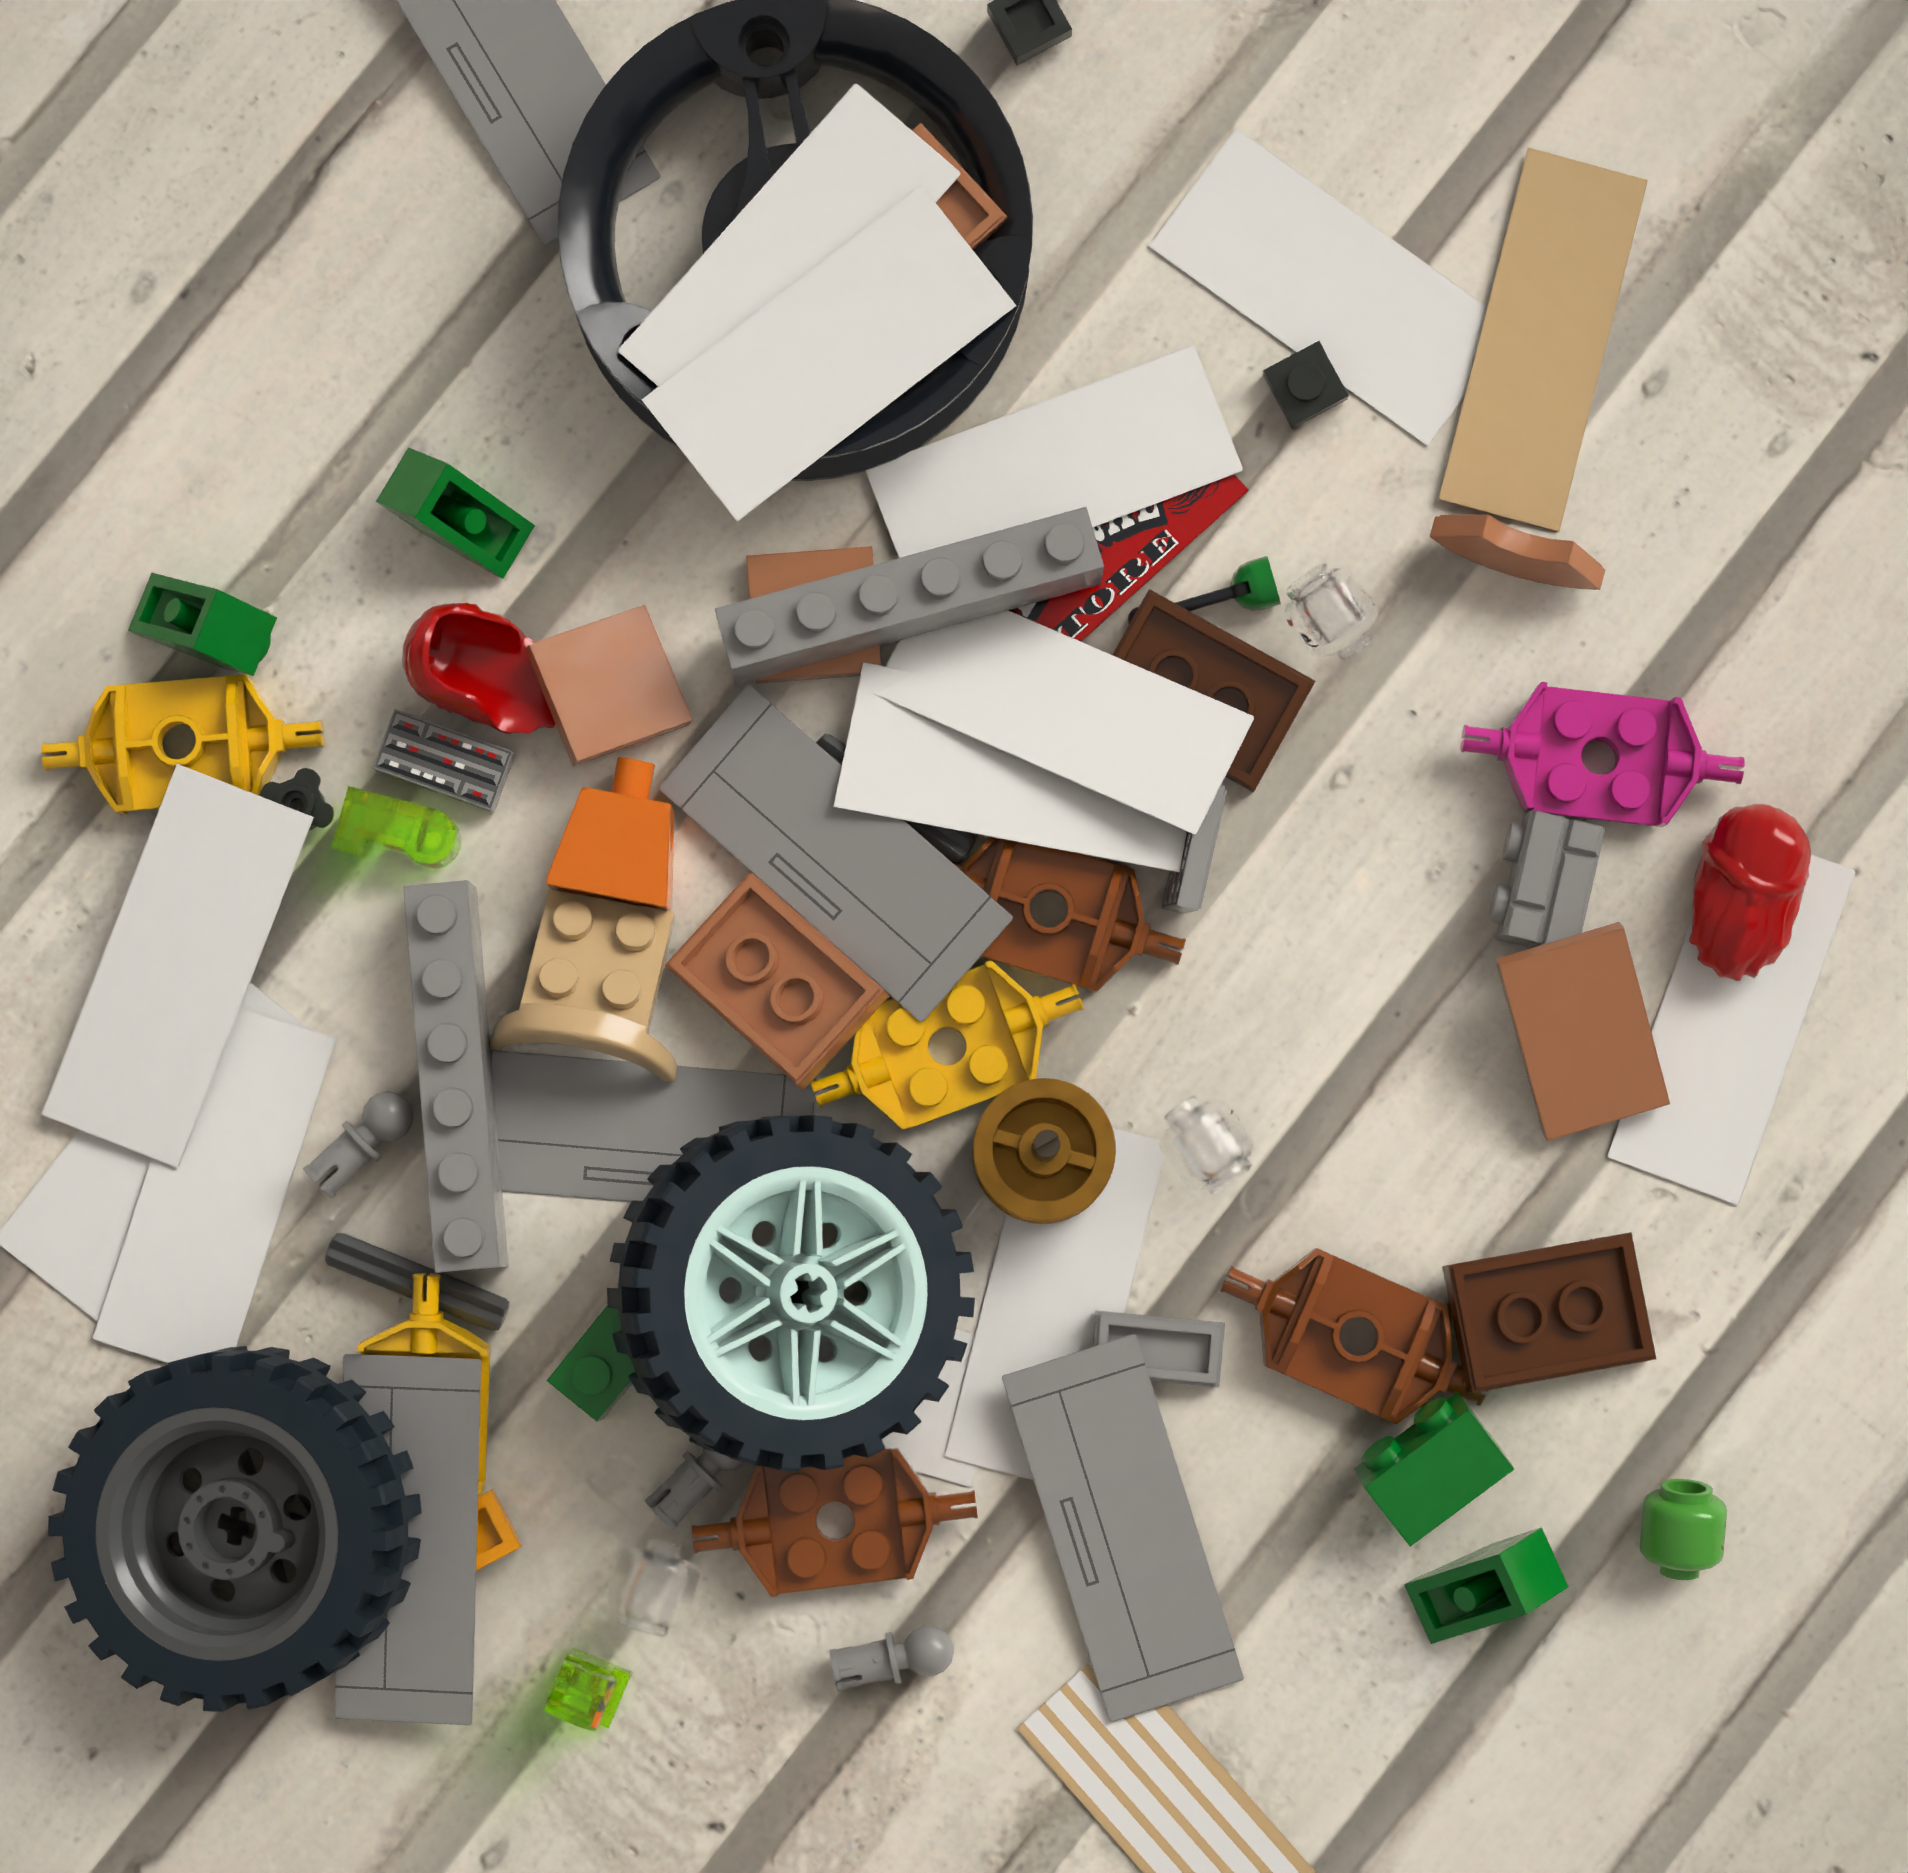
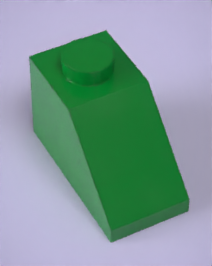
M409 447L376 500L377 503L419 532L501 579H504L535 527L533 523L448 463Z
M151 573L128 631L221 668L254 676L259 662L264 659L271 643L270 635L277 617L218 589Z
M1542 1527L1492 1543L1404 1584L1430 1644L1527 1615L1569 1587Z

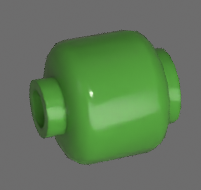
M1670 1479L1661 1483V1489L1654 1490L1645 1497L1642 1511L1640 1552L1648 1561L1660 1566V1573L1663 1576L1676 1580H1693L1699 1577V1571L1713 1568L1722 1561L1727 1507L1722 1500L1712 1494L1713 1488L1710 1485L1689 1479Z

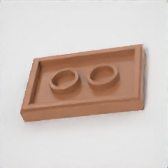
M751 871L665 964L676 977L802 1091L889 997L883 988Z
M1620 922L1495 959L1539 1122L1547 1141L1670 1104L1625 929Z

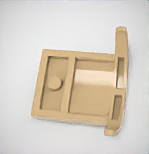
M549 889L520 1008L505 1015L497 1022L493 1030L490 1048L499 1052L506 1046L520 1043H550L574 1046L624 1059L647 1069L658 1076L663 1082H674L677 1074L675 1058L660 1042L648 1035L674 926V912Z

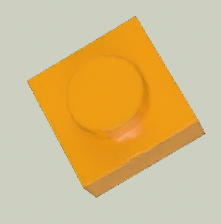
M494 1488L478 1496L476 1571L523 1546Z

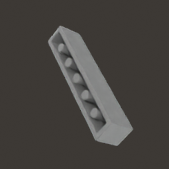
M1087 507L722 606L715 608L734 683L739 685L877 645H884L1101 585L1104 564Z
M468 880L403 886L435 1273L509 1267L477 887Z

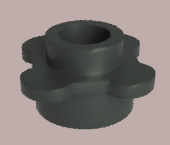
M299 769L294 778L280 784L273 781L268 782L261 790V797L292 808L291 803L293 800L301 799L303 806L298 811L314 817L309 831L315 827H327L334 817L333 807L325 802L324 796L319 790L321 778L312 769Z

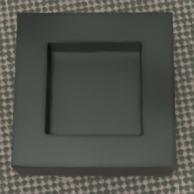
M994 0L987 4V13L1016 65L1072 37V28L1056 0Z
M1320 341L1263 370V376L1292 429L1348 400L1349 395Z

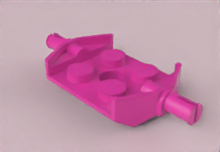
M1541 681L1508 728L1502 727L1500 730L1464 725L1461 738L1465 739L1461 742V752L1497 755V761L1504 762L1511 788L1523 811L1526 812L1532 810L1553 815L1664 827L1673 818L1695 784H1700L1703 779L1741 784L1744 771H1737L1745 766L1744 757L1707 754L1706 750H1702L1680 697H1674L1671 700L1548 687V682ZM1599 740L1612 748L1615 754V765L1610 773L1604 775L1594 774L1584 766L1582 750L1584 745L1590 741Z

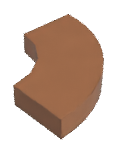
M1488 514L1435 516L1429 536L1448 550L1472 562L1504 574L1538 583L1567 588L1600 590L1605 574V569L1574 541L1549 539L1528 534L1507 526Z

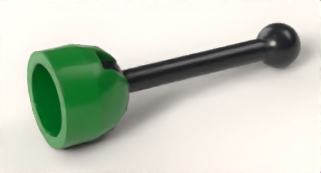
M1267 556L1240 565L1233 573L1230 587L1175 603L1188 611L1230 599H1235L1243 608L1252 611L1281 605ZM1139 607L1130 611L1128 624H1130Z

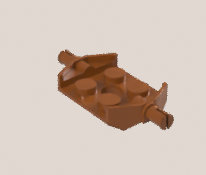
M990 837L962 867L955 865L1013 916L1011 922L984 951L981 957L1066 983L1075 984L1076 986L1089 989L1093 993H1097L1134 955L1141 956L1143 953L1175 963V965L1179 964L1182 953L1160 947L1158 944L1182 951L1186 939L1151 930V924L1145 923L1134 869L1084 854ZM1054 892L1064 899L1067 905V916L1064 921L1054 927H1043L1035 922L1030 913V904L1038 894Z
M1314 1248L1274 1281L1267 1279L1264 1282L1235 1269L1233 1266L1230 1267L1226 1277L1248 1286V1290L1224 1280L1220 1291L1255 1305V1309L1260 1313L1263 1363L1265 1367L1394 1424H1398L1412 1414L1438 1391L1445 1393L1447 1390L1454 1394L1458 1391L1463 1398L1476 1403L1478 1406L1483 1403L1486 1395L1479 1392L1466 1393V1388L1463 1385L1462 1369L1457 1367V1362L1452 1361L1451 1326L1448 1306L1318 1248ZM1362 1317L1368 1320L1375 1330L1374 1345L1365 1354L1352 1355L1341 1345L1340 1330L1343 1324L1351 1318Z
M899 1448L885 1449L869 1458L853 1455L843 1459L844 1467L829 1470L803 1467L800 1468L799 1472L757 1465L736 1517H731L730 1522L700 1526L692 1525V1538L718 1536V1538L694 1541V1553L733 1548L734 1551L739 1550L771 1597L782 1593L902 1578L910 1580L915 1576L933 1526L940 1525L939 1522L978 1518L976 1506L951 1508L954 1505L976 1503L975 1491L971 1490V1492L936 1496V1492L929 1493ZM830 1502H841L847 1505L854 1515L852 1531L839 1539L825 1536L817 1525V1514L822 1506Z

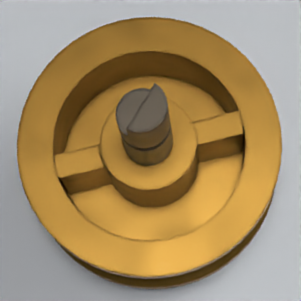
M1031 1079L1007 1088L987 1106L975 1131L972 1150L973 1166L983 1192L1001 1211L1024 1222L1052 1224L1068 1220L1080 1214L1099 1197L1106 1187L1114 1168L1116 1142L1107 1114L1089 1093L1074 1084L1058 1079Z

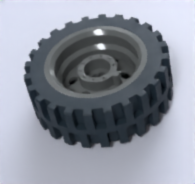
M239 1346L169 1362L164 1367L145 1371L129 1380L130 1388L125 1392L107 1396L94 1409V1412L101 1419L94 1426L78 1430L68 1446L70 1450L80 1456L75 1466L57 1472L52 1489L55 1492L66 1494L64 1511L48 1516V1536H62L64 1558L51 1562L54 1580L56 1582L69 1578L77 1601L64 1606L73 1624L85 1619L89 1621L98 1637L88 1647L101 1661L116 1654L127 1663L128 1667L122 1674L121 1679L136 1689L155 1681L164 1685L160 1696L161 1701L180 1706L194 1698L203 1699V1711L224 1712L240 1703H246L248 1710L267 1706L284 1696H293L358 1658L360 1656L358 1651L368 1643L378 1639L390 1624L384 1618L388 1610L404 1601L411 1583L401 1579L403 1569L406 1564L418 1559L421 1543L419 1538L408 1537V1519L422 1513L420 1494L405 1496L400 1475L413 1469L411 1459L407 1450L395 1455L392 1454L383 1435L395 1426L386 1413L382 1411L370 1416L358 1403L366 1394V1391L353 1380L339 1384L326 1377L330 1365L318 1359L310 1358L298 1362L289 1359L290 1350L268 1347L257 1351H248L246 1346ZM248 1449H256L263 1456V1466L258 1473H256ZM190 1467L197 1469L201 1474L202 1484L198 1490L187 1489L183 1486L184 1473ZM297 1494L304 1495L311 1503L310 1513L306 1517L293 1512L288 1514L286 1505ZM245 1510L246 1521L255 1524V1531L249 1534L248 1523L239 1520V1513ZM173 1532H178L180 1546L184 1553L183 1556L175 1554L170 1547L169 1540ZM282 1559L291 1561L297 1570L296 1577L292 1582L287 1583ZM217 1579L230 1580L233 1583L235 1594L232 1600H223L216 1594L214 1583Z

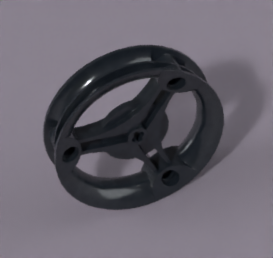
M734 0L696 13L668 28L644 45L623 64L596 98L572 144L563 174L559 197L558 242L560 262L567 292L587 347L602 375L627 407L663 439L678 447L642 401L644 397L658 386L618 351L651 313L650 310L626 302L617 271L615 253V223L619 199L626 176L647 138L681 103L713 83L736 96L745 97L749 129L748 155L723 177L711 195L702 225V249L704 254L810 135L811 130L801 102L799 88L814 77L822 65L859 73L885 84L914 103L940 128L953 146L964 170L1007 216V220L985 242L979 244L973 251L1016 306L791 481L833 479L866 472V470L895 460L912 450L922 447L947 429L972 405L989 384L1002 363L1017 330L1025 302L1029 277L1033 233L1030 185L1023 156L1016 138L997 101L975 72L935 36L905 18L880 7L856 0ZM763 47H773L782 53L780 60L770 66L754 64L749 57L754 50ZM787 94L796 143L766 148L758 99L775 98Z

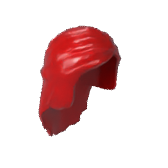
M452 603L431 607L412 624L403 643L402 666L409 684L419 696L435 704L440 709H445L448 713L459 714L475 723L489 725L497 731L506 734H530L538 728L555 727L554 719L525 651L528 645L535 641L526 637L509 619L499 614L483 611L477 604Z
M1766 804L1734 807L1719 817L1715 827L1702 841L1703 855L1694 877L1692 932L1689 942L1697 946L1699 952L1698 961L1712 968L1719 977L1730 978L1735 981H1740L1743 975L1755 978L1763 966L1774 964L1782 951L1788 946L1792 936V927L1799 912L1804 888L1809 877L1811 848L1807 835L1794 817L1781 809Z

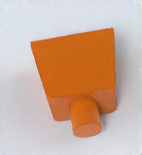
M618 757L611 792L586 787L581 789L548 872L546 884L552 890L671 911L675 814L671 804L648 799L655 769L654 764L637 759Z

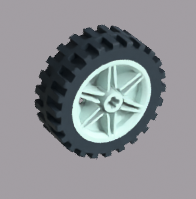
M818 1115L761 1117V1119L750 1121H736L720 1126L719 1132L709 1137L694 1138L680 1147L683 1155L671 1165H659L647 1178L654 1186L643 1201L632 1200L623 1217L632 1222L625 1243L614 1242L609 1262L620 1263L618 1288H607V1308L618 1309L622 1331L612 1333L617 1352L628 1354L635 1372L628 1376L638 1393L649 1395L658 1406L654 1413L666 1425L682 1430L690 1436V1442L701 1448L728 1456L730 1459L780 1471L799 1472L800 1468L814 1467L822 1470L844 1467L843 1459L853 1455L869 1458L885 1450L882 1439L890 1433L896 1432L907 1435L921 1423L919 1417L914 1413L916 1408L923 1400L939 1402L949 1387L947 1383L938 1378L946 1360L961 1362L968 1343L956 1340L954 1336L959 1316L973 1318L975 1298L960 1297V1274L974 1272L971 1252L956 1251L951 1233L963 1228L956 1209H941L933 1196L942 1188L941 1184L931 1172H916L907 1163L912 1156L911 1152L897 1142L883 1143L873 1137L874 1129L858 1123L843 1124L833 1121L832 1117ZM767 1221L773 1227V1238L770 1243L761 1247L753 1241L752 1232L759 1222ZM823 1223L833 1224L838 1231L835 1243L828 1248H823ZM728 1277L736 1280V1300L731 1303L724 1302L719 1294L720 1284ZM795 1280L808 1281L809 1289L802 1294L805 1304L792 1303L790 1296L798 1291ZM859 1280L866 1285L868 1296L863 1303L854 1306L844 1298L843 1292L844 1289ZM761 1335L768 1340L770 1352L766 1359L757 1361L751 1356L748 1346L750 1340ZM820 1336L829 1338L834 1346L833 1357L826 1362L818 1361Z

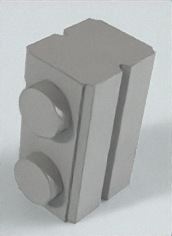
M1532 810L1523 816L1521 824L1512 822L1507 832L1502 855L1503 860L1513 862L1507 886L1496 885L1488 915L1489 922L1498 923L1495 939L1533 948L1582 933L1606 828Z

